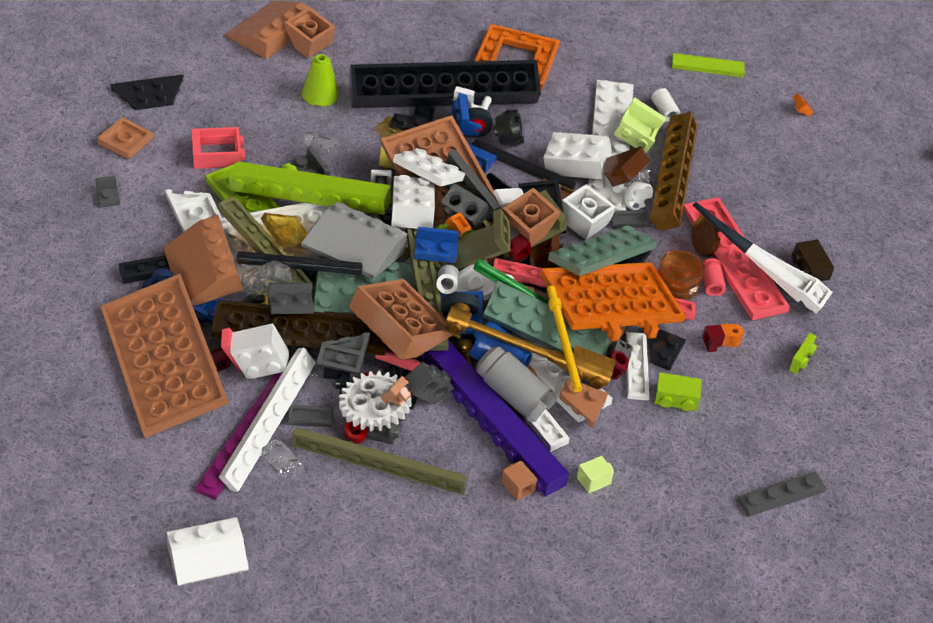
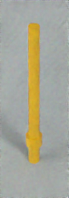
M549 286L547 287L548 305L554 315L574 392L582 391V386L561 312V300L557 297L555 287Z

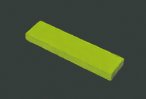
M673 53L672 55L673 69L744 77V62Z

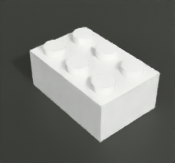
M553 132L543 157L545 169L565 177L603 179L606 158L611 157L612 154L609 136Z
M394 176L391 226L416 229L417 227L433 228L435 211L434 183L423 177Z

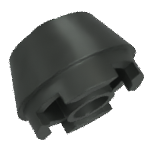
M508 109L495 117L494 134L495 137L498 136L500 144L517 146V144L524 143V136L521 135L523 126L518 109Z

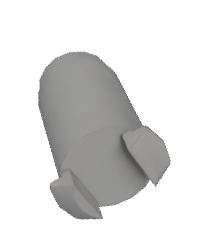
M500 346L489 349L477 364V373L483 377V381L528 421L536 422L544 410L549 411L557 400L556 393L550 392V387L510 352H506Z

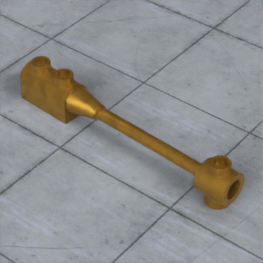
M455 303L454 306H451L444 326L449 327L448 331L451 334L459 335L461 332L465 333L466 329L469 328L545 357L565 370L566 373H569L563 351L548 350L470 320L472 313H470L469 306L464 303ZM575 345L572 352L580 381L582 379L590 381V386L596 389L606 388L611 379L616 360Z

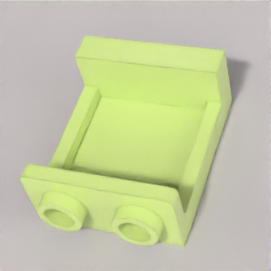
M634 98L625 110L614 135L634 148L641 146L644 152L647 153L654 144V138L659 128L665 122L666 117Z

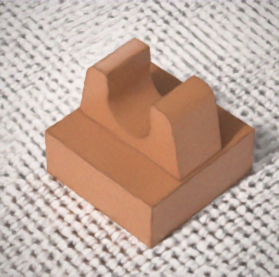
M402 376L387 390L381 399L386 404L392 400L395 404L401 406L411 397V393L405 387L408 381Z

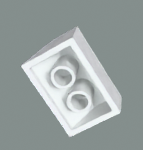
M237 517L167 532V548L178 585L249 570L243 535Z

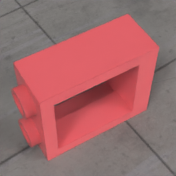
M239 127L191 129L194 169L225 168L235 164L237 161L245 160V149L241 148L244 147L243 135H239ZM234 144L235 152L201 153V145Z

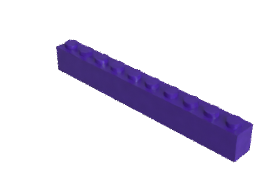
M449 341L447 351H426L417 357L419 361H424L430 366L434 365L438 370H444L451 377L450 383L454 387L451 392L455 401L464 405L467 414L479 422L483 432L487 431L490 434L493 443L505 451L509 461H514L515 463L522 461L537 478L535 489L537 492L541 491L546 497L567 485L569 472L498 394L483 381V378Z

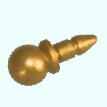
M463 338L458 342L457 350L473 367L472 358L469 356V353L474 344L470 339Z

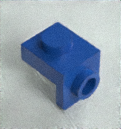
M218 298L198 306L193 305L198 321L202 323L208 321L213 324L215 313L209 312L216 311L217 301L223 299Z

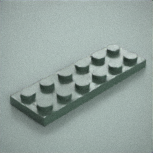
M623 226L622 228L611 230L605 234H600L596 237L585 239V241L550 252L548 260L578 276H582L656 248L657 241L650 238L648 234L634 230L631 226Z
M497 281L482 318L495 322L499 326L550 350L563 351L554 315L550 311L549 305ZM563 316L572 350L575 345L605 356L610 343L606 331H602L600 328L571 330Z

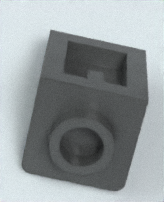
M116 177L96 178V192L100 208L120 205Z

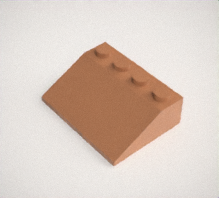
M272 1L227 32L225 36L259 56L268 59L292 42L284 22L309 6L302 2Z
M218 214L197 221L164 247L170 271L173 273V276L181 274L192 305L197 306L244 290Z
M404 279L358 286L349 305V308L402 360L418 357L453 335L448 331L449 327L444 326L446 319Z

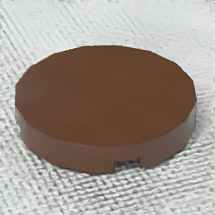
M704 216L698 217L694 222L692 244L699 255L707 256L714 254L720 244L718 232L720 231Z

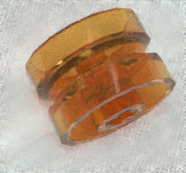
M670 251L661 258L658 273L674 298L689 300L695 297L700 290L704 265L701 259L688 251Z

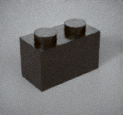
M819 240L796 243L794 252H792V260L798 264L800 270L820 281L830 280L834 266Z

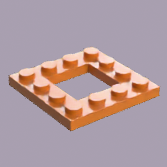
M490 24L475 61H496L503 44L536 52L533 60L538 62L540 90H543L558 51L560 40Z

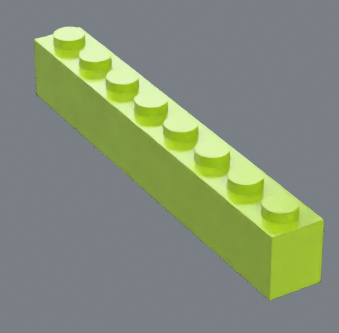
M239 161L236 162L229 173L230 191L328 207L338 202L356 211L385 215L391 204V185Z

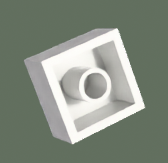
M587 184L562 200L563 212L567 218V226L584 239L590 238L609 224L616 209V206Z
M273 323L232 333L230 353L246 378L254 379L280 373L287 367L289 363V350Z

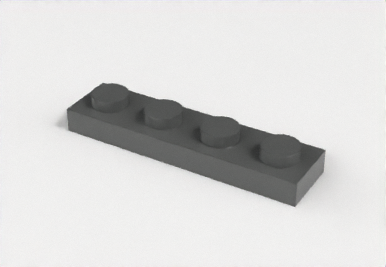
M812 472L740 495L737 500L747 516L750 517L824 493L827 488L817 473Z

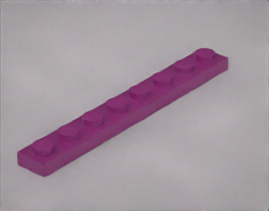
M283 372L276 373L271 378L195 488V492L214 500L219 497L226 486L219 478V475Z

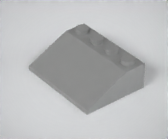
M336 202L325 210L303 240L301 246L330 260L361 262L363 265L362 274L374 279L404 254L408 234L397 227L387 225L379 219H374L361 211H356L343 203Z

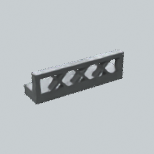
M456 149L449 151L448 158L444 163L457 166L458 170L464 172V179L460 181L465 186L464 189L487 202L490 212L484 220L489 223L493 220V211L500 209L501 206ZM453 183L446 185V187L450 190V188L453 186ZM471 211L468 214L470 216L474 215L476 211Z

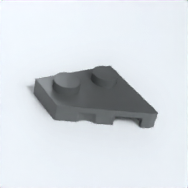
M366 332L363 335L351 338L348 336L337 341L322 342L317 365L360 375L370 333Z

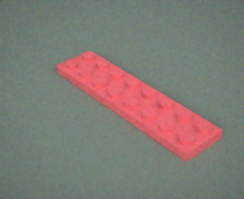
M719 197L697 201V203L724 224L744 237ZM695 202L684 204L683 208L692 226L698 217L703 216L692 206ZM721 231L718 232L720 244L716 252L711 256L720 261L724 277L751 320L787 313L790 306L772 278Z

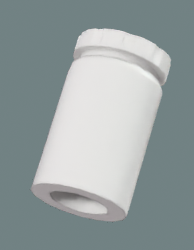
M661 88L652 94L651 100L659 113L666 117L665 122L670 121V116L680 114L679 108L667 89Z
M447 264L439 270L436 284L438 290L444 294L453 293L457 289L459 271L455 266Z

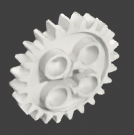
M369 371V376L361 373V379L353 377V383H346L347 388H342V394L339 395L340 410H342V416L346 417L347 422L352 421L353 427L361 424V430L369 426L370 431H373L374 427H378L379 431H382V426L385 425L390 429V423L393 422L398 425V418L405 419V413H409V407H411V397L401 406H398L392 400L386 404L381 397L398 380L397 375L390 377V373L387 372L383 376L381 371H378L377 375H373L372 371Z

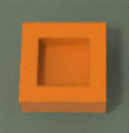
M799 93L792 97L796 103L794 107L800 114L804 113L806 116H811L814 113L807 100Z
M461 212L449 217L445 221L450 230L459 232L458 237L472 229Z

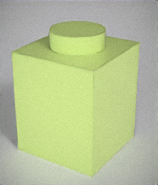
M599 456L579 465L577 479L586 491L591 493L610 485L614 470L612 465L607 463L603 456Z

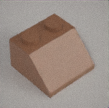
M310 7L284 22L294 48L307 58L333 43L336 26Z
M534 188L502 208L503 213L510 221V225L531 243V247L547 235L561 213Z

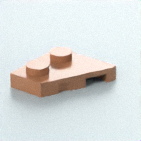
M568 378L559 399L570 406L574 413L585 417L588 420L587 424L593 428L608 398V393L582 383V391L574 392L571 379Z

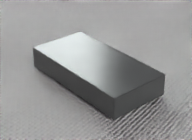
M647 210L614 212L610 221L613 229H619L623 226L638 228L651 227L652 225Z
M290 405L288 408L287 425L332 427L333 407Z

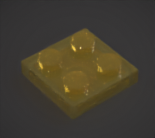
M264 212L261 220L279 246L306 249L301 244L308 235V232L296 216Z

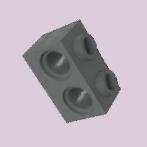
M455 183L441 200L443 212L448 217L461 212L475 230L490 212L487 202ZM460 201L458 205H452L453 202ZM471 211H477L474 215H468Z
M424 362L404 377L408 381L407 386L414 396L432 404L439 402L454 389L450 383L451 377L446 371H440L434 365L430 366Z

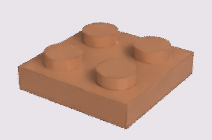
M121 117L97 138V142L99 145L130 159L153 139V132Z

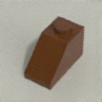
M641 146L606 158L604 175L613 187L629 182L650 163V159Z

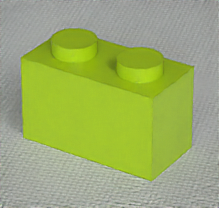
M659 372L654 404L665 408L676 407L682 408L684 411H697L701 397L702 379Z

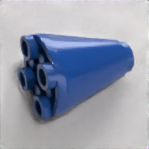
M489 321L485 324L488 327L509 334L495 322ZM475 331L474 337L476 341L469 353V356L475 361L479 362L492 347L500 346L503 350L515 356L526 367L530 364L532 360L531 352Z

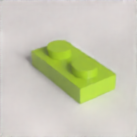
M808 334L795 354L789 371L797 374L800 368L803 370L806 368L809 362L807 357H813L817 349V345H815L816 335Z

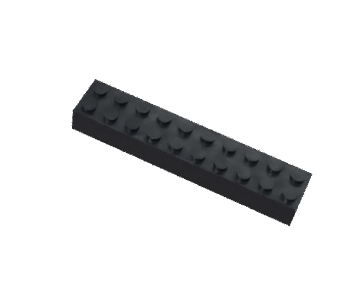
M537 60L351 64L349 71L352 108L416 107V104L452 106L456 86L475 91L474 105H481L486 96L491 98L490 105L537 103L541 95Z

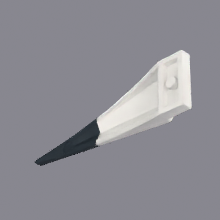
M695 202L692 205L797 302L801 300L809 310L815 313L821 310L833 292L820 280L785 263L753 244L724 224L699 203Z

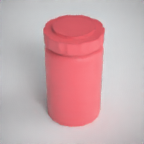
M716 258L706 259L701 264L706 294L721 296L726 291L721 263Z

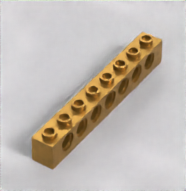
M691 111L670 116L669 125H667V136L665 137V146L662 150L663 157L662 161H660V172L657 175L658 183L655 187V198L652 201L653 209L650 213V220L652 224H655L657 230H667L680 227L698 129V124Z

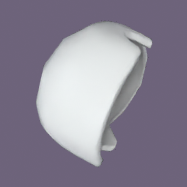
M639 181L631 183L624 195V202L628 209L639 210L641 207H645L644 201L653 196L652 186ZM638 203L639 208H634L633 205Z

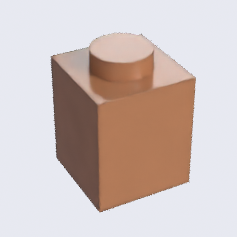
M519 461L504 468L501 483L516 500H519L535 491L537 478L522 461Z

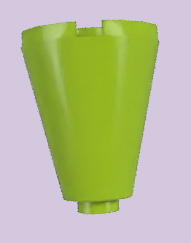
M323 54L312 58L301 91L304 101L310 105L328 106L336 102L339 96L331 59Z

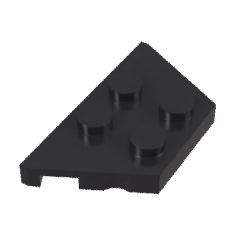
M181 74L110 85L111 90L118 93L121 99L128 102L134 110L174 105L181 83L184 81V76Z

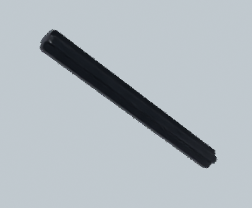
M475 139L472 142L473 146L496 155L497 160L544 181L558 179L559 186L569 192H572L575 188L576 182L479 139Z
M239 251L236 257L238 264L354 275H361L363 270L361 262Z

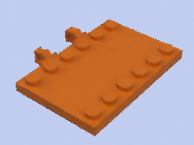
M652 262L613 264L582 276H578L563 267L542 268L540 273L547 287H555L557 297L560 298L562 304L561 312L571 330L601 328L602 331H606L610 341H619L622 333L620 327L639 325V328H644V334L650 339L656 338L659 330L658 324L684 322L686 317Z

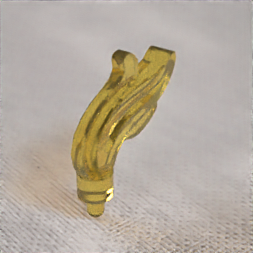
M391 116L386 117L383 122L377 125V131L384 137L402 132L398 128L389 126L391 124Z

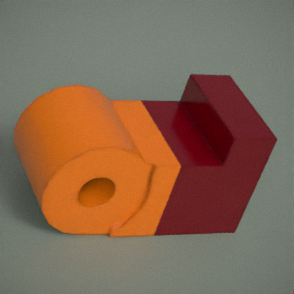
M738 324L705 326L702 339L708 352H716L720 346H739L744 335V329Z

